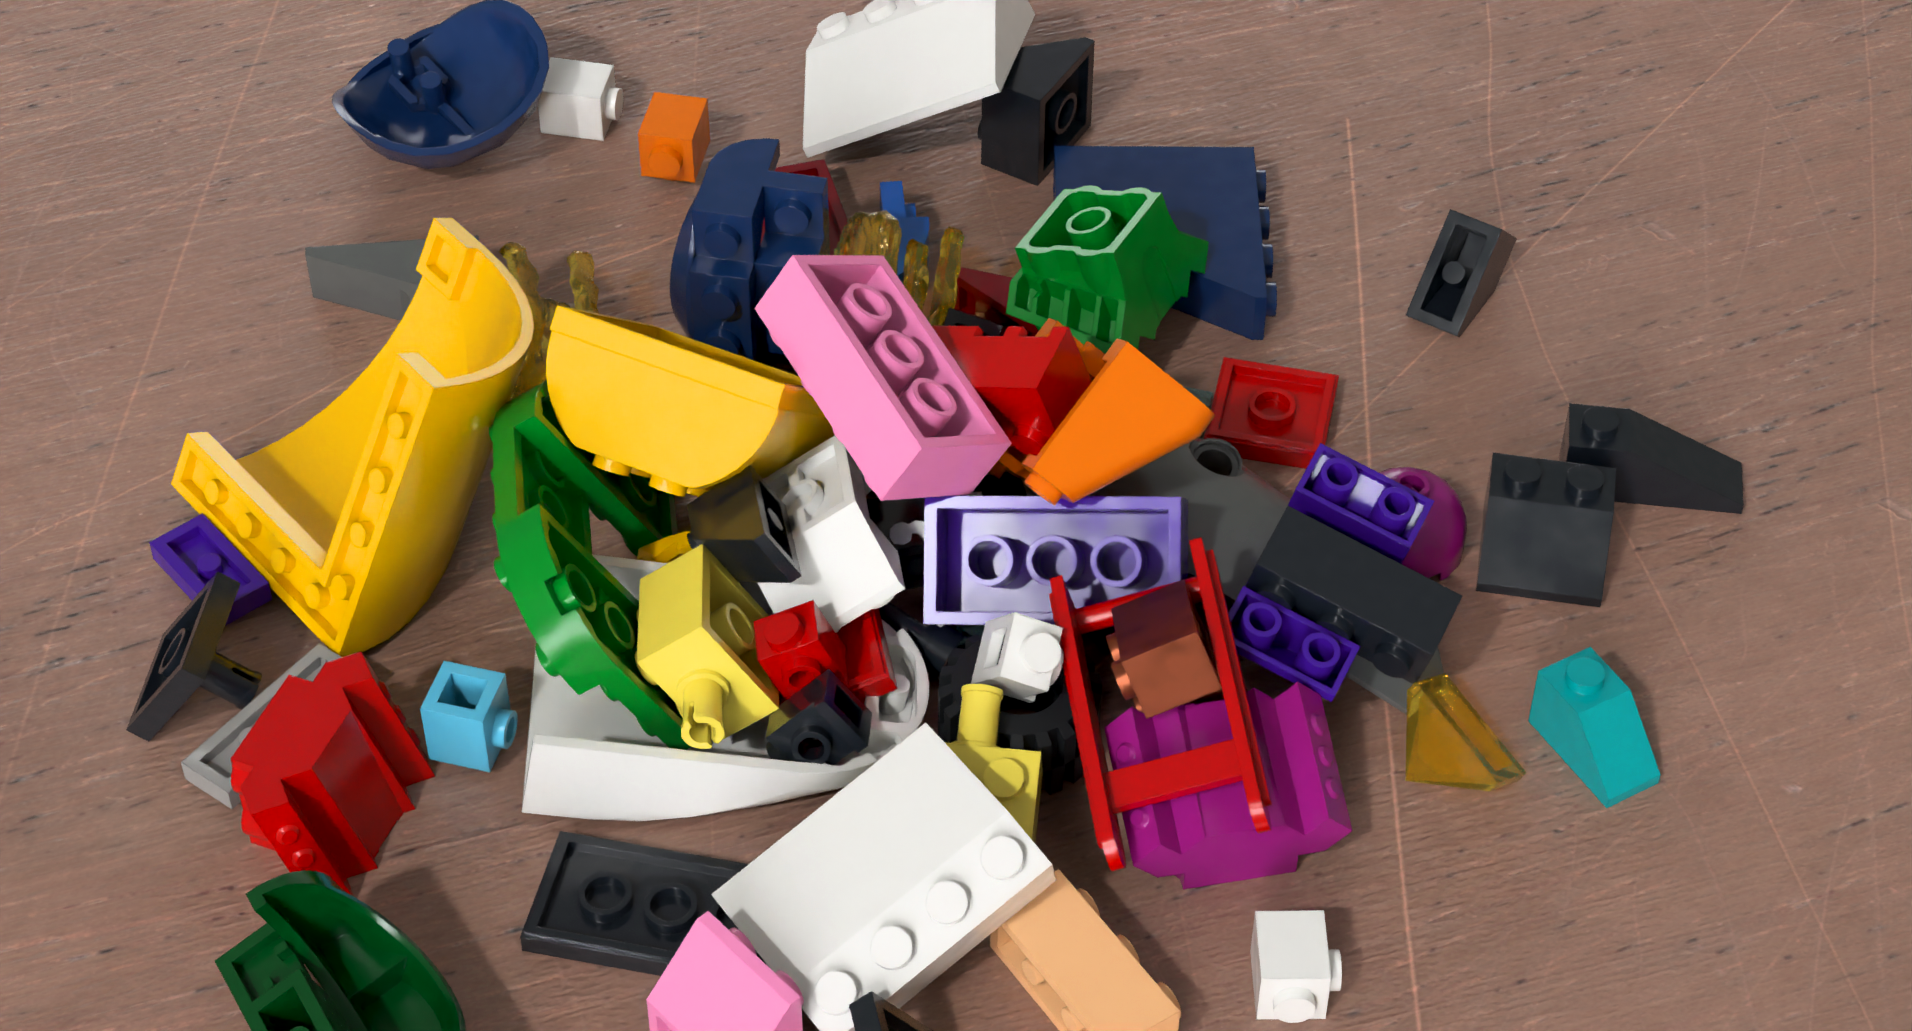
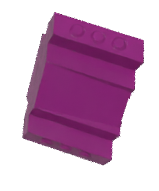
M1298 681L1275 699L1256 688H1252L1247 692L1272 805L1267 806L1272 826L1271 831L1257 833L1250 814L1243 781L1122 812L1133 866L1157 878L1174 875L1180 879L1183 890L1296 872L1298 855L1326 851L1351 833L1353 830L1321 695ZM1225 700L1194 704V702L1187 703L1146 719L1143 712L1130 707L1104 728L1113 770L1233 739Z

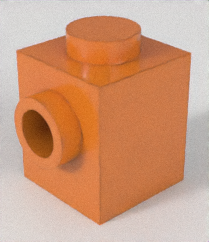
M654 92L638 132L641 176L695 183L710 143L708 98Z

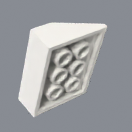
M874 0L863 11L846 16L844 12H839L825 18L818 24L817 32L806 50L803 150L807 158L1000 93L1035 16L1029 1Z
M925 722L711 895L737 928L749 939L756 952L768 967L774 972L781 970L793 979L803 996L802 1010L819 1031H855L849 1004L872 991L897 1008L902 1007L1054 883L1056 878L1052 863L1013 816Z

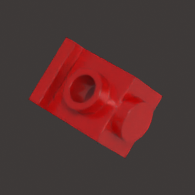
M814 600L753 621L758 662L784 697V701L827 669H830L849 688L844 645Z

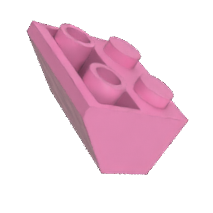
M709 911L697 918L646 999L650 1031H803L802 1005L804 1000L800 989L793 979L781 970L772 971L757 957L753 945L739 929L732 927L728 930Z

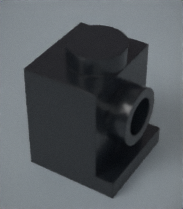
M827 669L780 704L779 709L769 715L765 737L768 741L766 743L767 753L770 759L835 765L855 750L859 753L868 746L872 712L830 669Z

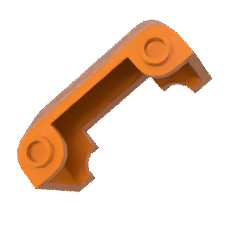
M1048 318L1035 337H1048L1053 326H1065L1057 320ZM1073 336L1092 380L1091 384L1037 456L1032 454L1025 455L1015 447L1009 446L988 473L1000 479L1004 472L1007 471L1013 476L1024 480L1025 485L1054 506L1060 498L1074 503L1199 438L1214 419L1215 414L1128 341L1117 338L1104 354L1091 342L1086 341L1085 344H1082Z

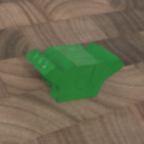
M1092 185L1075 189H1063L1015 247L1022 267L1010 281L1006 314L1035 325L1037 330L1041 329L1048 318L1057 320L1065 327H1069L1072 335L1082 344H1085L1086 341L1091 342L1104 354L1117 338L1128 341L1138 349L1140 336L1155 340L1156 329L1169 309L1181 296L1188 297L1191 270L1205 274L1209 241L1177 229L1169 215L1162 192H1151L1149 189L1142 187L1123 191L1102 190L1100 187Z

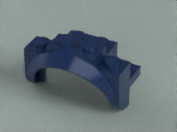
M763 138L744 140L726 146L718 151L709 162L702 184L687 212L675 246L670 272V299L676 320L687 337L767 365H771V362L791 364L781 348L773 342L768 328L754 308L792 255H830L828 178L775 171L780 157L779 139ZM765 218V233L761 242L763 221Z

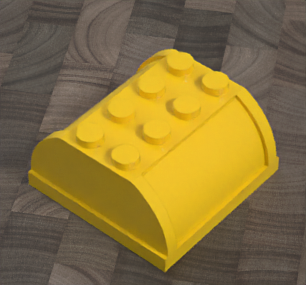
M559 305L556 307L549 329L552 332L546 358V378L551 405L560 426L569 440L577 448L595 454L592 465L597 468L622 476H629L632 473L650 478L648 484L650 487L676 496L685 497L687 493L700 497L719 483L740 473L749 465L764 479L834 436L831 424L813 397L802 386L798 375L655 325Z

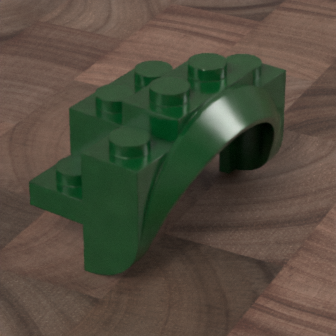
M302 870L282 874L247 892L246 896L254 911L267 923L215 960L251 1031H466L465 1019L459 1002L448 982L429 957L391 921L344 891L331 877L318 871ZM306 967L309 969V971L312 973V975L315 977V979L318 981L321 987L315 981L312 980Z

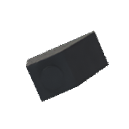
M1450 209L1406 316L1460 337L1494 293L1517 238L1498 227Z
M751 465L687 504L691 532L687 534V539L691 548L694 549L704 544L738 582L792 583L802 576L786 505Z

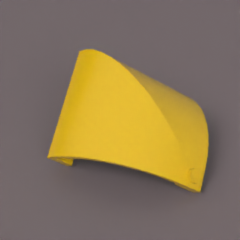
M433 218L416 267L422 278L409 307L385 346L370 365L340 396L304 425L285 437L236 460L208 432L187 433L171 485L199 514L203 513L269 582L270 588L328 649L341 657L360 651L364 652L388 640L409 623L430 598L447 569L490 456L493 443L489 435V427L494 423L497 411L502 405L510 401L532 341L534 330L533 314L528 299L519 283L498 258L453 218Z

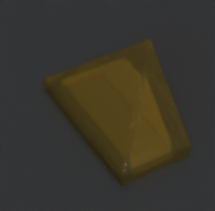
M1446 673L1416 681L1407 690L1405 781L1492 791L1514 783L1526 774V771Z

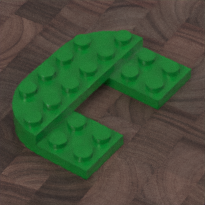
M546 380L502 405L495 415L494 423L489 427V435L493 443V468L490 474L495 495V512L492 514V521L496 530L500 556L494 559L495 572L502 585L512 592L521 615L537 642L535 646L537 657L549 675L553 677L561 675L578 695L600 685L610 700L614 702L619 700L636 716L638 723L646 734L651 737L657 736L669 748L687 750L691 746L685 743L681 737L683 718L675 702L658 684L651 685L648 683L637 667L635 661L638 641L636 613L639 609V601L592 556L589 514L590 508L599 520H607L622 535L628 549L635 556H638L639 548L678 533L675 496L650 487L648 485L650 478L632 473L629 476H622L593 466L595 454L577 448L560 426L551 405Z

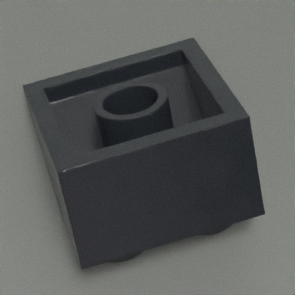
M1083 37L1020 47L1001 92L982 98V118L977 132L978 139L981 140L982 165L1036 186L1044 180L1054 168V146H1074L1091 126L1094 40Z
M1493 453L1483 509L1476 591L1600 607L1614 514L1616 468Z

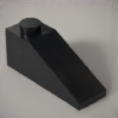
M1569 403L1559 461L1616 468L1614 502L1742 514L1744 503L1741 462L1631 409Z

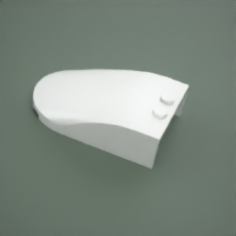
M592 554L638 601L640 579L668 564ZM739 582L768 615L774 614L757 582ZM882 620L898 689L882 696H866L863 704L872 712L868 746L859 753L854 750L835 765H830L826 763L817 764L770 759L766 750V743L768 741L765 739L769 715L723 739L719 744H715L711 740L712 747L708 749L694 747L687 750L669 748L657 736L651 737L646 734L638 723L636 716L619 700L616 702L610 700L600 685L578 695L561 675L557 677L549 675L542 667L535 648L522 813L593 820L651 821L696 817L768 805L844 788L922 726L929 700V680L925 662L916 644L904 628L896 632Z

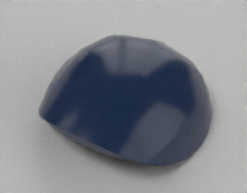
M485 0L471 4L454 13L440 24L420 30L405 39L397 38L392 40L388 44L386 52L369 62L357 72L346 86L340 88L332 95V104L336 112L368 147L387 159L424 169L454 167L501 147L535 112L549 70L547 42L533 16L521 6L507 0Z

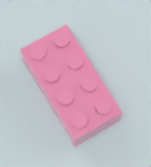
M792 255L754 308L768 328L773 342L781 348L800 377L802 386L813 397L831 424L834 435L844 444L863 473L865 482L876 493L880 501L969 495L1012 444L884 256Z

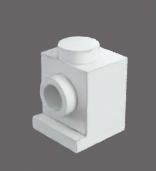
M1016 612L987 621L971 684L995 686L1003 690V695L1028 703L1035 702L1036 695L1048 692L1049 686L1055 683L1060 674L1064 654L1059 643L1063 628Z

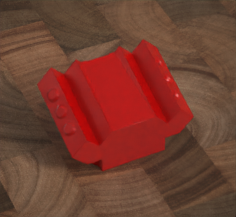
M362 651L326 662L313 682L289 674L231 757L233 767L231 787L234 792L239 793L243 808L241 826L243 832L249 835L251 843L276 851L290 872L311 870L324 873L352 896L354 895L347 878L377 869L375 857L397 820L399 821L403 813L416 809L406 786L435 777L427 756L420 745L421 741L417 733L408 726L402 709L399 705L394 704L388 687L379 680Z

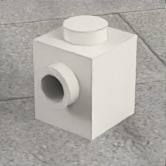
M551 57L544 88L538 102L541 133L604 141L611 121L619 120L623 108L622 88L615 87L614 65Z
M1324 910L1255 911L1250 954L1256 1020L1279 1019L1288 1023H1298L1308 1019H1326L1329 992L1341 990L1342 962L1339 949H1328Z

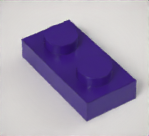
M203 513L149 542L153 559L191 600L197 596L217 572L241 583L225 626L272 600L269 582Z

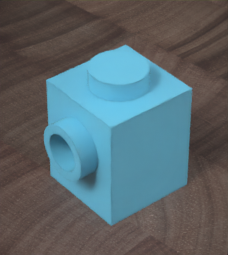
M443 661L420 708L428 758L434 761L491 772L501 748L508 749L511 746L517 730L518 715L516 711L510 708L506 674Z

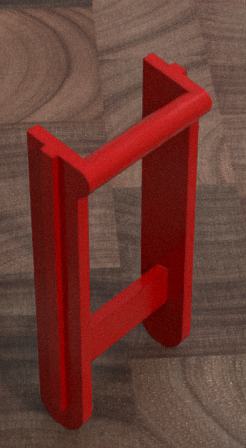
M1202 537L1189 540L1197 576L1184 579L1194 604L1203 602L1233 739L1108 771L1081 634L1114 626L1112 608L1176 582L1076 609L1063 576L1050 578L1052 593H1049L1054 623L1056 626L1063 628L1059 645L1064 654L1063 670L1097 844L1100 849H1103L1108 866L1112 872L1126 868V857L1117 813L1243 781L1250 814L1257 833L1260 834L1272 830L1267 807L1272 805L1217 560L1213 549L1206 551Z

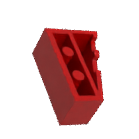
M932 326L1012 444L1010 446L1015 447L1025 455L1032 454L1037 456L1092 382L1069 327L1053 326L1048 337L1027 336L1028 331L1023 326H1008L1003 336H982L984 332L979 326Z

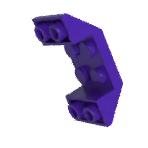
M1320 443L1299 481L1288 506L1402 564L1434 500ZM1245 586L1242 587L1229 611L1239 655L1293 683L1298 681L1320 694L1322 698L1330 702L1333 701L1360 648L1359 645Z

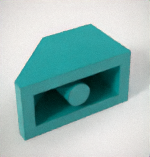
M1591 647L1538 671L1528 721L1606 808L1659 783L1661 774L1632 692Z

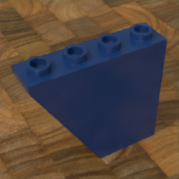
M1054 146L1053 201L1063 189H1075L1089 185L1100 187L1102 190L1123 191L1142 187L1149 189L1151 192H1162L1169 215L1177 229L1209 241L1205 274L1191 270L1188 297L1181 296L1171 308L1248 339L1263 340L1265 318L1276 316L1277 287L1276 282H1266V278H1272L1273 245L1263 244L1262 240L1269 239L1270 213L1269 206H1259V203H1265L1266 171L1256 170L1254 147Z

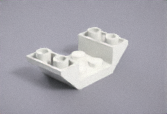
M835 435L763 479L786 505L802 575L792 583L757 582L774 614L814 600L835 633H837L842 626L871 609H878L886 605L897 593L905 589L898 551L869 517L866 495L871 489L865 482L864 475L854 459Z

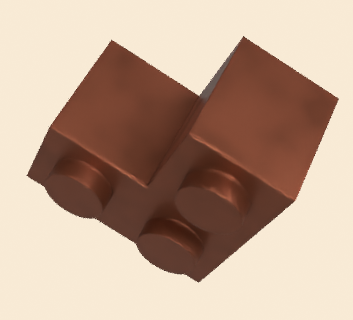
M1184 580L1111 609L1115 633L1106 636L1115 661L1111 663L1112 670L1125 700L1132 698L1136 709L1143 712L1146 719L1187 703L1194 702V704L1224 700L1212 642Z

